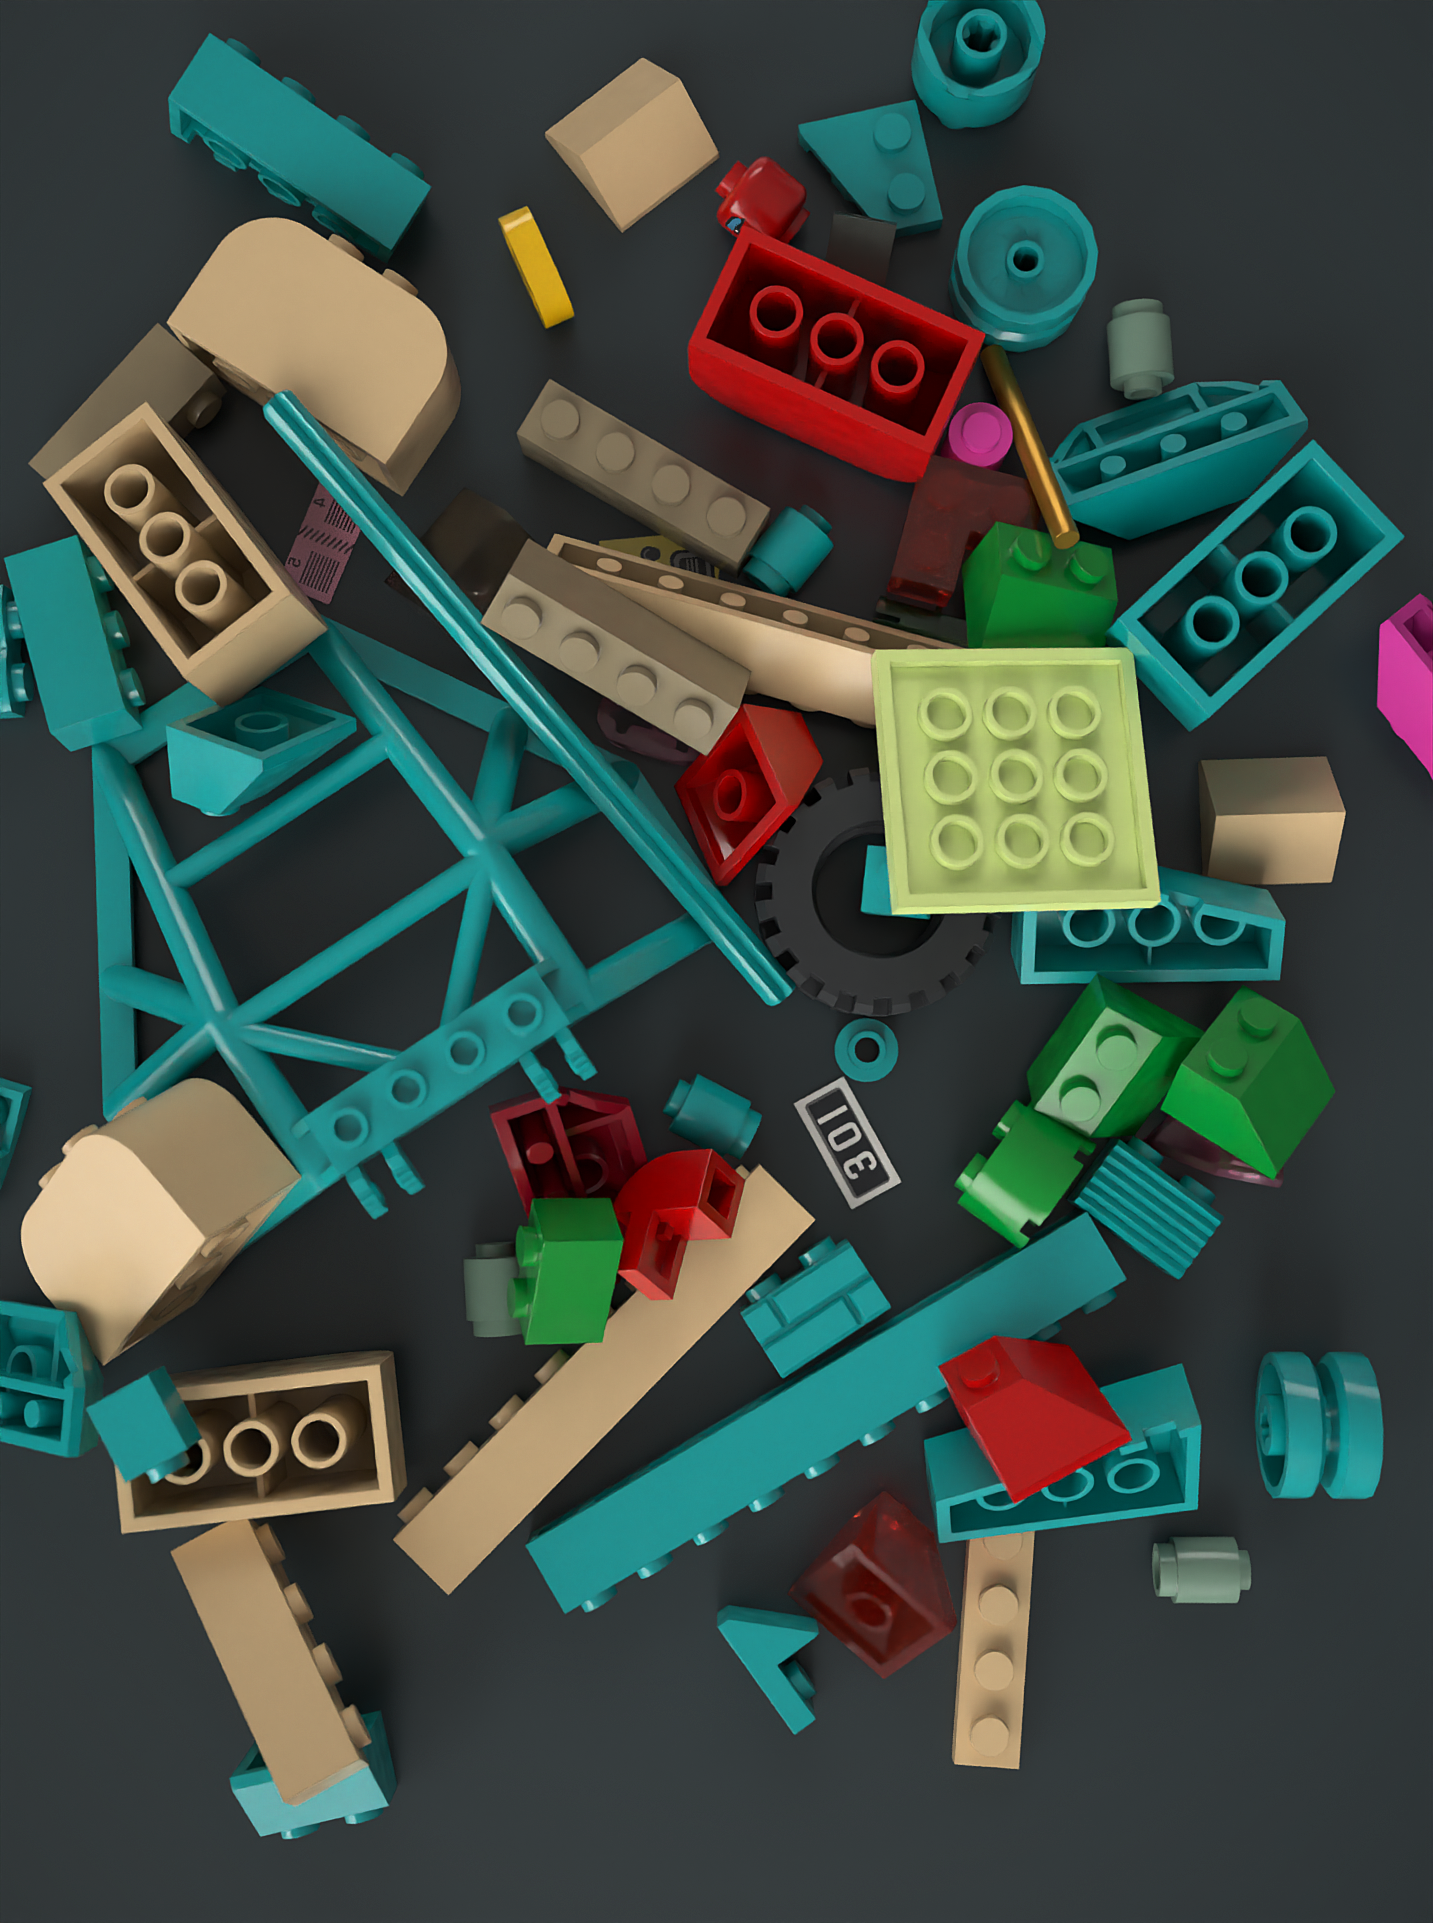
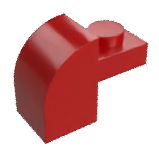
M713 1149L672 1152L657 1157L645 1164L626 1182L613 1204L616 1218L627 1227L617 1272L651 1301L673 1300L687 1242L693 1240L730 1239L732 1237L746 1180Z

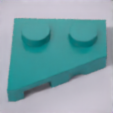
M916 99L798 125L797 135L799 144L806 152L812 151L831 174L832 184L847 201L856 204L862 216L897 222L895 238L941 228L943 216Z

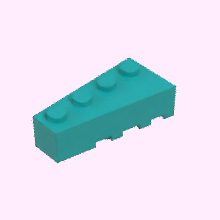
M209 33L168 97L170 133L190 144L196 134L201 136L206 145L215 152L213 156L216 161L236 173L239 169L245 170L248 166L259 172L258 179L267 187L269 193L289 205L292 204L298 207L302 205L304 200L316 206L312 211V215L320 224L387 264L427 201L432 186L423 181L425 177L423 171L412 161L400 154L393 153L391 157H388L369 143L371 137L367 131L348 117L339 115L335 120L314 105L316 103L314 95L297 81L284 77L280 82L259 67L261 64L259 57L241 42L228 38L226 43Z
M1183 1364L1100 1387V1391L1128 1429L1132 1440L1016 1504L1013 1503L967 1427L924 1440L926 1478L938 1542L946 1543L1198 1509L1201 1421Z

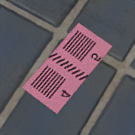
M321 483L317 487L284 567L306 596L329 605L361 529Z

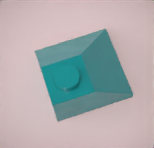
M261 686L249 691L242 698L229 705L221 707L217 704L167 724L166 735L172 798L200 808L202 813L210 816H227L236 813L241 805L266 795L357 731L356 718Z

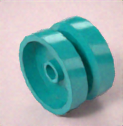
M1022 185L997 191L974 208L959 235L957 249L954 252L951 263L948 291L956 317L961 323L985 333L986 336L983 343L988 346L1001 345L1006 351L1020 353L1045 347L1068 330L1095 279L1098 248L1092 225L1078 206L1052 189Z
M1269 1352L1263 1356L1258 1371L1255 1394V1429L1260 1470L1268 1493L1273 1498L1306 1499L1313 1496L1320 1483L1332 1499H1366L1373 1496L1379 1483L1383 1460V1419L1377 1379L1369 1359L1361 1352H1328L1320 1358L1315 1368L1311 1360L1303 1352Z

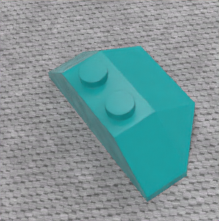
M1263 380L1260 385L1239 381L1194 382L1078 424L1059 445L1053 457L1048 459L1073 520L1131 540L1248 498L1307 431L1308 419L1281 380Z
M0 1300V1441L64 1457L81 1456L98 1445L99 1433L86 1408L104 1399L102 1395L104 1377L77 1312Z

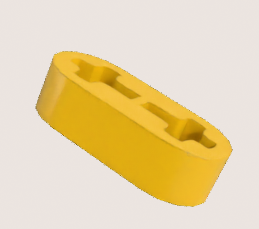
M525 206L498 218L507 246L545 329L575 317L566 289L529 208Z

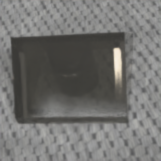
M466 487L460 491L419 540L483 616L527 539L529 538L537 543L507 511ZM394 569L385 579V585L461 647Z

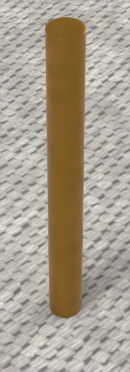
M990 345L981 352L980 359L1000 409L1010 420L1013 442L1054 545L1059 549L1070 548L1078 542L1080 538L1079 532L1005 350L1001 345Z

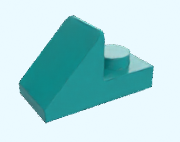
M727 1605L718 1611V1629L793 1734H797L816 1720L813 1701L810 1699L817 1693L814 1684L796 1660H793L788 1665L785 1664L784 1660L819 1634L817 1620L806 1616Z

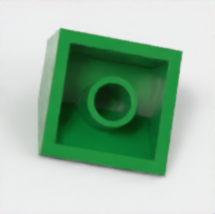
M996 521L962 565L968 648H1104L1107 640L1105 633L1111 626L1118 602L1112 549L1078 541L1070 548L1059 549L1055 547L1052 537L1048 533Z
M1096 973L1026 1072L1033 1109L1088 1138L1135 1136L1169 1090L1181 1063L1202 1038L1205 1031Z
M1242 985L1181 1063L1160 1109L1274 1180L1332 1099L1335 1089L1300 1019L1245 985Z

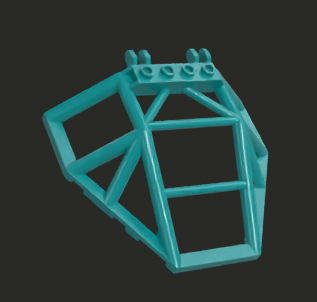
M323 615L321 617L329 629L265 680L309 652L372 737L179 864L176 863L142 786L143 782L134 766L167 745V724L217 705V703L192 683L188 682L140 713L143 729L92 745L103 1115L108 1123L111 1122L132 1101L140 1097H145L148 1101L182 1082L216 1051H219L282 1150L302 1176L236 1257L344 1176H346L350 1187L359 1198L361 1204L373 1218L376 1219L387 1212L388 1207L384 1194L363 1167L364 1163L381 1152L401 1188L408 1191L411 1195L424 1187V1183L398 1141L518 1061L538 1092L549 1105L561 1097L558 1090L559 1085L548 1068L543 1067L534 1053L535 1050L556 1038L565 1052L566 1061L574 1073L580 1075L585 1081L597 1073V1070L569 1028L591 1013L713 942L693 917L686 912L586 969L512 856L601 812V810L580 785L573 781L511 811L524 750L563 767L510 704ZM379 681L489 732L472 801ZM594 745L723 896L638 766ZM389 758L464 859L239 1006L188 888L380 762ZM132 863L184 984L135 967ZM468 888L440 1026L422 1040L402 1052L263 1023ZM494 902L534 963V966L471 1007ZM137 1009L183 1026L138 1067ZM269 1052L369 1072L370 1074L311 1113H308Z

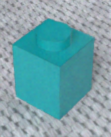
M165 1366L86 1408L125 1483L145 1472L152 1483L190 1463L185 1450L202 1439Z

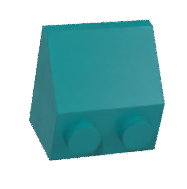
M381 1710L360 1715L372 1741L370 1744L362 1747L370 1765L296 1807L283 1802L255 1740L230 1776L233 1793L260 1837L281 1832L283 1839L299 1838L318 1830L320 1822L344 1817L347 1824H356L374 1819L384 1812L383 1807L390 1805L398 1785Z

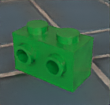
M610 1198L532 1199L528 1226H519L516 1236V1256L520 1266L518 1278H510L507 1287L508 1313L511 1318H519L525 1345L603 1343L624 1242Z

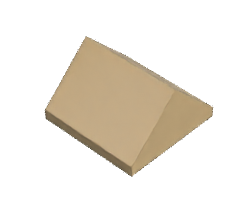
M643 57L545 132L546 139L621 233L719 158V152L680 78Z
M1327 757L1200 760L1198 762L1203 876L1243 885L1332 882L1346 810Z

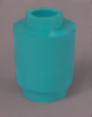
M802 505L798 511L785 506L749 551L750 560L742 571L763 592L784 598L789 592L796 594L834 548L833 542L827 536L832 530L831 525L819 513L807 505Z
M699 1074L694 1076L690 1084L681 1079L678 1080L662 1112L672 1118L668 1131L703 1149H713L722 1158L727 1153L738 1160L748 1148L762 1118L761 1113L750 1108V1100Z

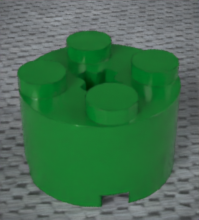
M1016 1099L991 1133L1001 1140L999 1146L989 1159L977 1152L954 1186L964 1192L957 1202L959 1205L1019 1249H1022L1029 1238L1019 1230L1026 1221L1034 1227L1036 1224L1040 1226L1084 1166L1073 1158L1076 1152L1079 1150L1088 1156L1093 1153L1097 1144L1086 1136L1034 1110L1032 1100L1026 1107Z

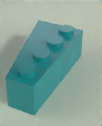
M1157 866L1161 901L1153 908L1012 912L1011 955L1020 984L1090 983L1096 973L1114 983L1280 980L1286 920L1268 890Z

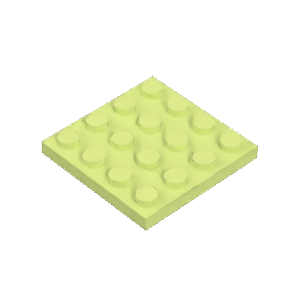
M1127 647L875 650L870 660L892 915L1153 908L1161 901L1134 654Z

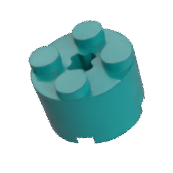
M1036 0L928 1L918 24L912 54L911 72L913 83L920 99L931 112L938 116L943 125L956 130L965 127L990 126L1011 116L1025 102L1030 94L1042 57L1046 34L1044 18Z

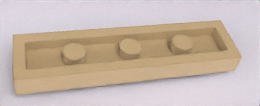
M1035 1531L968 1539L966 1541L952 1745L954 1764L1019 1769Z

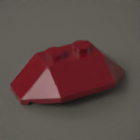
M558 1086L561 1097L549 1105L538 1090L488 1106L528 1220L532 1199L610 1198L613 1206L626 1182L648 1163L627 1097ZM617 1219L624 1240L627 1227ZM618 1272L616 1275L615 1284L620 1283L622 1279V1276Z

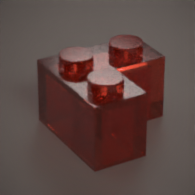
M933 455L924 477L918 476L916 482H914L886 592L946 607L955 589L965 549L974 551L996 521L1037 531L1041 510L1029 480Z

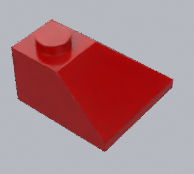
M742 703L709 754L706 756L700 753L674 785L716 885L727 886L799 806L824 762L802 714L799 712Z
M995 1335L938 1366L959 1415L1014 1504L1132 1440L1128 1429L1069 1345Z

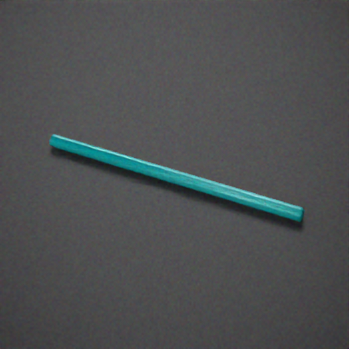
M285 389L272 397L263 407L266 420L764 1002L770 1006L781 1003L796 987V983L786 974L787 971L773 957L772 953L498 633L480 623L484 617L294 393Z

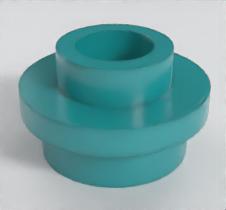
M870 1018L858 1019L847 1024L838 1034L834 1046L835 1059L839 1068L848 1077L860 1082L876 1081L885 1077L896 1064L898 1058L897 1039L892 1030L884 1023ZM862 1038H871L878 1045V1056L872 1062H862L855 1055V1045Z

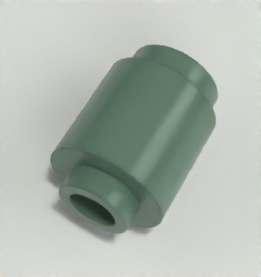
M1135 299L1116 305L1112 309V320L1107 324L1111 387L1115 390L1124 391V397L1131 400H1144L1162 394V387L1174 380L1170 317L1163 314V304L1154 299Z
M514 1242L476 1244V1256L463 1258L466 1320L473 1321V1336L499 1337L522 1334L519 1318H511L507 1307L509 1279L518 1278L520 1270L516 1253H514Z
M1170 1537L1168 1543H1155L1153 1546L1152 1574L1157 1597H1171L1173 1603H1237L1240 1597V1590L1250 1589L1251 1563L1247 1550H1238L1234 1537Z

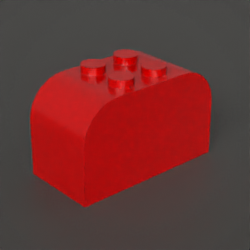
M743 225L688 343L689 374L695 384L709 396L750 419L873 474L896 481L913 483L921 481L925 475L974 368L986 334Z

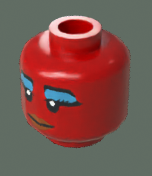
M767 156L755 159L748 168L737 160L715 189V192L724 199L717 209V221L735 238H738L743 225L788 244L810 215V212L803 207L807 200V190Z

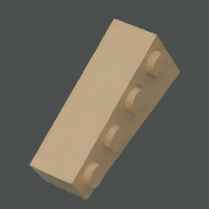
M251 1518L226 1521L170 1551L283 1802L296 1807L370 1765L362 1748L372 1742L369 1732L356 1707L351 1705L345 1709L335 1687V1684L342 1680L339 1668L327 1645L323 1643L317 1646L307 1623L314 1619L312 1611L296 1582L290 1584L281 1563L282 1560L286 1559L285 1554L269 1523L260 1527Z

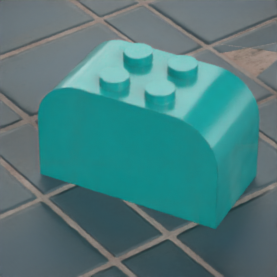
M1312 440L1122 614L1105 633L1107 637L1106 644L1110 648L1127 647L1134 654L1136 676L1190 732L1214 714L1405 536L1328 454Z

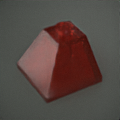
M885 1490L849 1519L787 1594L883 1679L889 1677L951 1633L958 1622L934 1533L920 1522L907 1507L896 1501Z

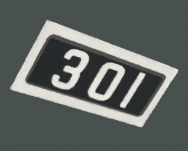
M844 1076L794 1103L851 1209L901 1183L899 1176Z

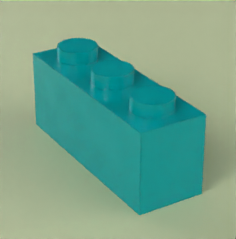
M78 535L5 557V565L50 733L72 752L143 729L138 706L146 704L144 690L133 667L127 669L122 649L130 647L129 635L120 613L117 610L111 611L106 592L115 589L114 581L97 557L93 555Z

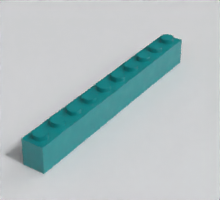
M1076 1208L1029 1236L1028 1242L1022 1249L1015 1245L531 1532L525 1546L563 1612L566 1614L580 1605L585 1612L598 1608L618 1593L615 1586L616 1583L635 1572L638 1573L641 1579H644L666 1567L674 1559L670 1552L690 1539H693L697 1546L712 1540L730 1526L726 1520L727 1517L747 1505L752 1512H757L769 1506L785 1494L781 1485L803 1472L807 1479L821 1475L841 1460L837 1452L859 1439L863 1446L880 1440L896 1428L892 1419L915 1406L918 1413L937 1406L950 1396L938 1369V1366L995 1335L1044 1342L1062 1329L1058 1321L1059 1319L1078 1308H1081L1084 1314L1091 1313L1112 1301L1117 1296L1113 1287L1127 1280L1089 1214L1084 1210Z

